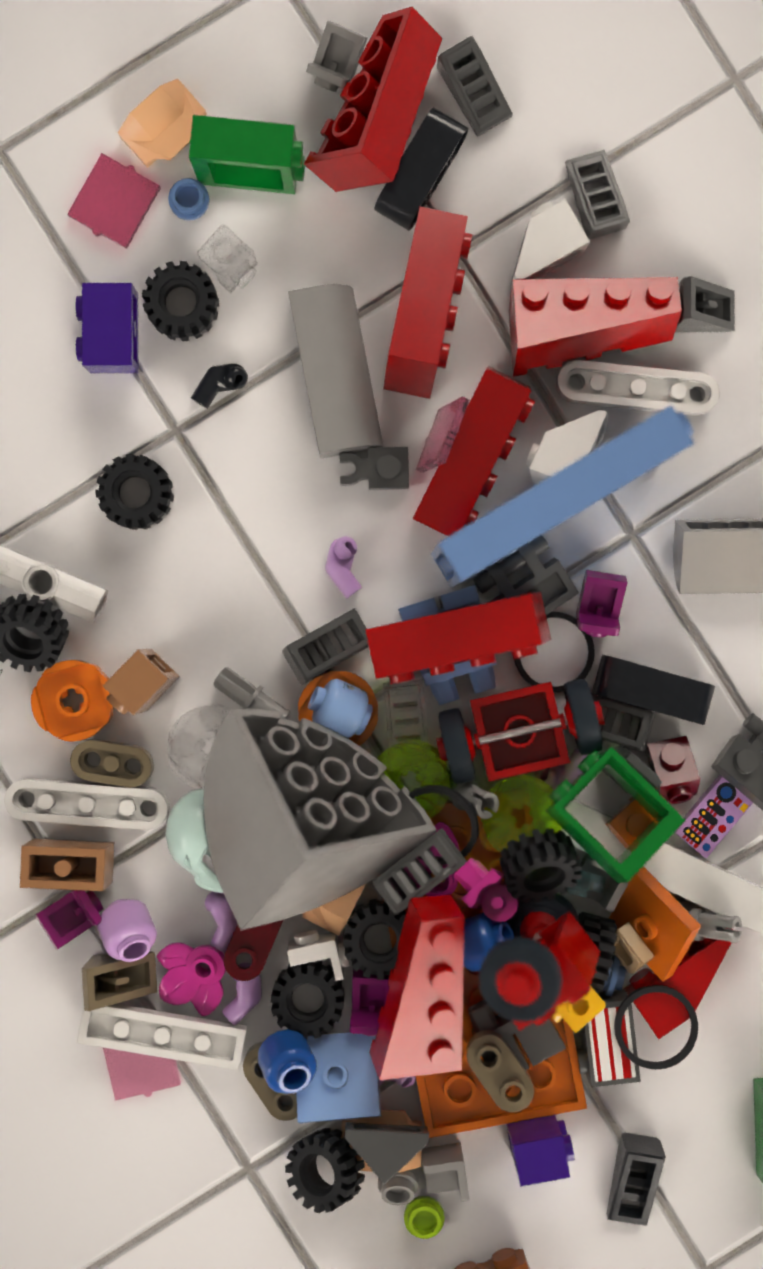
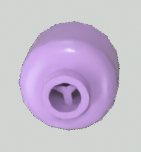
M132 899L116 900L100 915L102 920L97 925V929L104 948L110 957L124 962H133L148 954L156 941L157 931L144 903Z

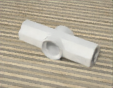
M0 545V584L26 594L30 598L32 595L40 596L39 601L46 602L48 600L53 603L52 606L92 623L96 622L106 604L108 590L63 572L57 567L49 566ZM48 572L52 577V588L47 593L42 594L37 589L36 581L40 574Z

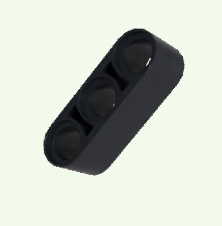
M433 107L428 112L401 157L399 169L393 182L385 184L377 199L374 210L410 231L417 221L419 207H426L461 148L469 128Z
M602 655L591 694L705 725L715 686L619 658Z

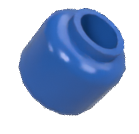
M484 912L464 918V967L470 971L480 972L487 953L501 941L514 938L510 925L504 921H493Z
M289 1029L277 1031L268 1036L258 1050V1064L268 1086L277 1093L289 1094L301 1091L312 1081L316 1073V1059L306 1038L298 1031Z

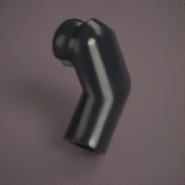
M234 363L212 366L203 376L191 399L208 409L218 392L243 388L247 384L248 374L241 365Z

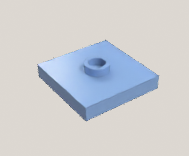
M350 1032L324 1034L315 1039L314 1035L308 1036L306 1040L316 1059L317 1066L312 1081L304 1089L296 1092L298 1123L381 1117L379 1079L369 1054L372 1040L376 1039V1036H366Z

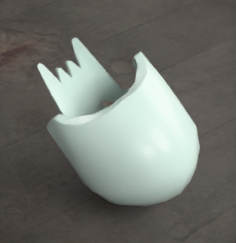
M204 788L192 790L177 801L167 819L165 836L168 849L173 859L194 876L196 885L213 892L223 893L217 876L202 861L204 854L211 857L205 830Z

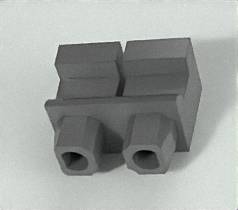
M485 1000L468 1008L473 1026L472 1034L474 1035L483 1030L499 1033L526 1070L529 1069L527 1059L513 1034L517 1035L533 1066L566 1049L562 1037L551 1019L542 1025L536 1026L534 1023H531L524 1029L519 1030L512 1020L504 1018L499 1014L495 1015ZM488 1050L483 1052L481 1056L485 1062H491L495 1059L496 1053Z

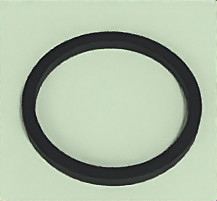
M551 612L546 615L547 618L565 619L578 627L577 618L569 614ZM584 631L581 632L587 642L588 658L583 671L574 680L585 679L594 662L595 648L592 636ZM515 658V665L522 678L531 686L540 684L526 673L521 659ZM564 685L553 687L554 693L564 691Z
M426 785L411 791L408 795L411 799L426 793H439L454 799L464 808L471 822L472 833L469 843L460 853L463 857L467 856L474 847L479 833L478 818L469 801L457 791L441 785ZM435 856L441 865L447 864L442 856Z
M648 985L630 993L620 1004L614 1022L615 1037L623 1053L635 1064L647 1069H666L680 1063L692 1051L698 1036V1020L691 1003L680 992L664 985ZM653 992L666 993L680 1000L686 1007L691 1021L690 1036L684 1048L674 1057L659 1062L646 1061L635 1056L626 1047L621 1032L622 1019L629 1005L638 997Z

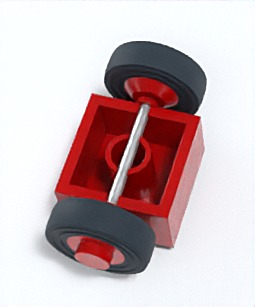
M578 679L564 684L566 699L564 707L565 717L563 713H558L551 682L470 700L477 733L473 734L474 738H472L471 730L464 725L459 708L439 712L438 719L442 737L436 738L441 762L448 761L454 783L461 784L475 780L476 774L473 760L476 756L474 746H476L477 750L481 749L489 782L569 764L570 758L563 730L567 729L566 725L568 726L569 733L575 737L581 755H588L595 749L598 752L601 751L603 743L600 726L605 725L600 702L593 701L586 680Z
M555 893L556 899L549 901L546 896L542 897V902L534 903L533 897L528 902L521 901L519 897L517 912L511 919L505 921L510 925L514 938L503 940L495 945L487 953L480 968L479 985L485 1001L496 1013L512 1020L519 1030L524 1029L531 1023H534L536 1026L542 1025L556 1013V1008L564 1002L569 1001L570 1004H574L584 998L591 990L592 978L597 971L595 968L601 951L581 927L578 914L573 905L558 893Z

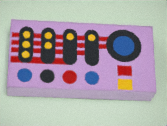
M719 775L683 817L686 821L676 830L675 834L701 856L707 858L753 802Z

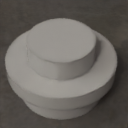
M410 1171L397 1172L386 1184L378 1178V1190L386 1203L405 1205L414 1199V1194L418 1190V1178Z

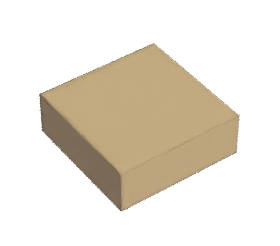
M629 922L615 932L617 933V940L614 943V946H616L615 955L629 974H634L655 957Z

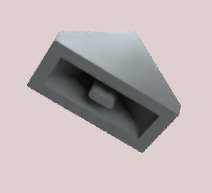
M692 276L684 277L679 282L682 313L675 332L735 331L734 290Z
M345 1122V1139L384 1184L429 1143L427 1126Z

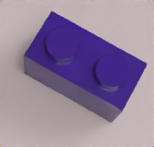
M82 283V296H77L75 302L77 320L82 321V337L76 338V357L78 362H82V366L90 373H139L137 290L132 283Z
M551 1115L506 1124L520 1187L571 1178L568 1162L575 1161L571 1137L570 1134H567L564 1120L557 1121L556 1116Z

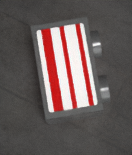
M624 989L621 991L614 990L611 997L604 995V992L597 993L606 1003V1007L575 1033H581L582 1048L576 1049L580 1074H586L591 1087L641 1082L639 1065L632 1062L623 1053L618 1045L614 1031L617 1010L628 995ZM631 1003L624 1013L621 1032L626 1047L638 1057Z

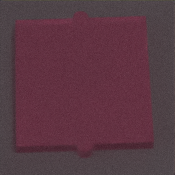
M101 153L67 215L92 229L96 237L102 235L127 249L161 187L138 174L134 166L129 165L126 167Z
M462 396L438 409L415 470L423 473L446 463L455 437L459 432V426L469 399Z
M103 1048L115 1101L141 1094L150 1097L154 1091L181 1085L176 1060Z

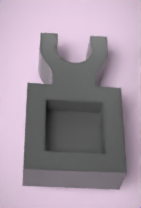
M408 447L368 448L367 459L359 458L351 453H339L340 463H352L356 467L354 475L350 477L340 476L341 486H351L361 480H369V490L409 489Z

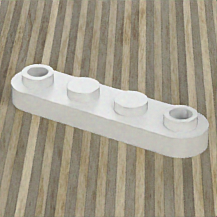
M573 360L561 368L556 378V389L559 395L568 402L653 412H660L672 405L676 413L681 411L684 415L699 416L714 408L720 396L719 386L714 378L705 373ZM571 377L580 378L583 383L582 388L578 390L573 389L569 385V379ZM691 389H696L701 393L702 399L700 402L691 400L689 396Z
M26 778L13 783L7 789L4 797L5 808L13 818L33 822L152 830L166 820L170 810L169 801L165 794L158 789L150 787L129 788L110 784ZM25 791L31 792L35 797L32 806L25 804L23 801ZM145 801H152L156 805L155 814L149 815L144 812L143 803Z

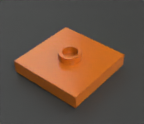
M643 866L627 882L628 885L609 919L616 921L617 930L626 923H630L655 956L647 965L663 982L673 976L699 932L701 925Z

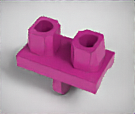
M470 858L453 875L468 891L462 899L470 908L482 909L488 918L497 922L508 921L517 912L518 898H513L511 892H508L501 871L493 868L488 871L479 860L475 861L473 858Z

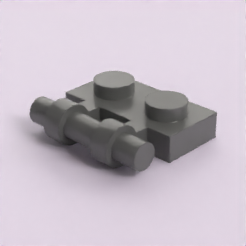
M542 535L519 547L515 553L500 563L494 562L485 568L486 572L473 580L482 594L493 586L497 587L501 594L489 602L541 591L546 615L579 594L558 559L554 557L542 565L538 556L550 548ZM526 565L530 574L512 586L507 577Z
M752 713L743 722V726L753 733L752 737L748 741L740 734L732 736L711 768L763 810V753L761 752L763 750V721Z

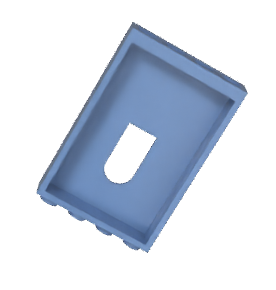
M670 405L439 542L431 555L451 588L693 445L694 442L690 437L693 434V429L690 422L681 411L676 413L673 406Z

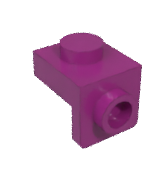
M586 570L576 611L577 624L580 631L598 638H603L607 635L619 636V615L628 583L626 576Z
M72 890L34 915L55 949H59L92 926L100 924L102 917L99 912L104 910L93 891Z
M359 969L357 972L353 970L350 1033L364 1034L366 1036L377 1035L379 1028L378 1017L381 1006H385L389 991L388 980L390 974L384 975V980H377V975L371 974L369 979L363 976L362 970Z

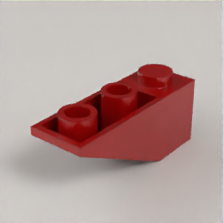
M704 938L702 941L693 940L673 976L662 982L652 970L645 968L630 978V984L624 990L629 995L636 989L648 985L668 986L680 992L696 1011L731 942ZM648 993L633 1001L658 1039L690 1019L684 1004L676 997L666 993Z

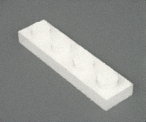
M114 1004L92 1011H85L83 1007L77 1043L239 1071L247 1026L122 1004Z

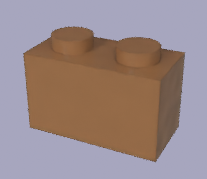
M138 649L103 687L110 693L106 698L116 710L124 715L129 711L134 716L147 711L180 676L152 649Z
M32 839L21 847L20 888L104 891L113 883L115 842Z

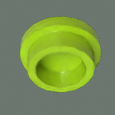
M419 1196L408 1203L404 1212V1222L407 1230L412 1235L421 1239H429L441 1231L445 1220L444 1210L436 1199L430 1196Z

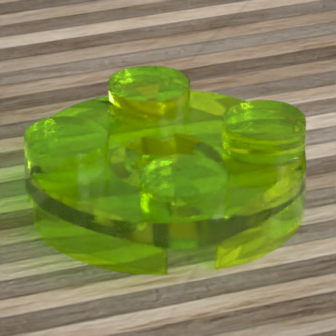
M415 739L400 741L397 744L391 745L376 758L387 767L383 773L400 790L405 787V784L401 782V776L406 777L409 772L416 774L415 780L421 783V787L441 785L453 788V779L447 764L440 759L438 749L427 742ZM426 793L415 798L431 819L443 809L450 797L439 793Z
M530 775L508 777L494 784L488 792H492L498 797V810L495 813L485 807L484 809L493 816L488 819L481 818L489 843L497 851L501 852L503 848L508 849L507 843L511 839L518 842V835L524 832L528 837L533 835L532 830L539 829L541 834L545 833L546 828L554 829L555 834L559 830L563 831V828L545 811L553 803L548 796L554 788L544 780ZM527 805L531 808L529 814L533 817V822L531 825L524 824L522 828H518L515 825L517 818L512 815V812L515 808L522 809Z

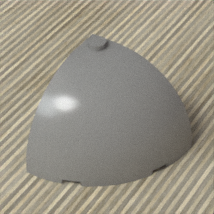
M231 710L215 736L205 774L204 819L208 847L218 881L240 930L287 919L348 894L381 875L437 831L416 798L411 799L408 796L410 791L406 786L400 790L383 773L387 767L365 749L341 734L304 718L299 723L280 718V712L271 710Z

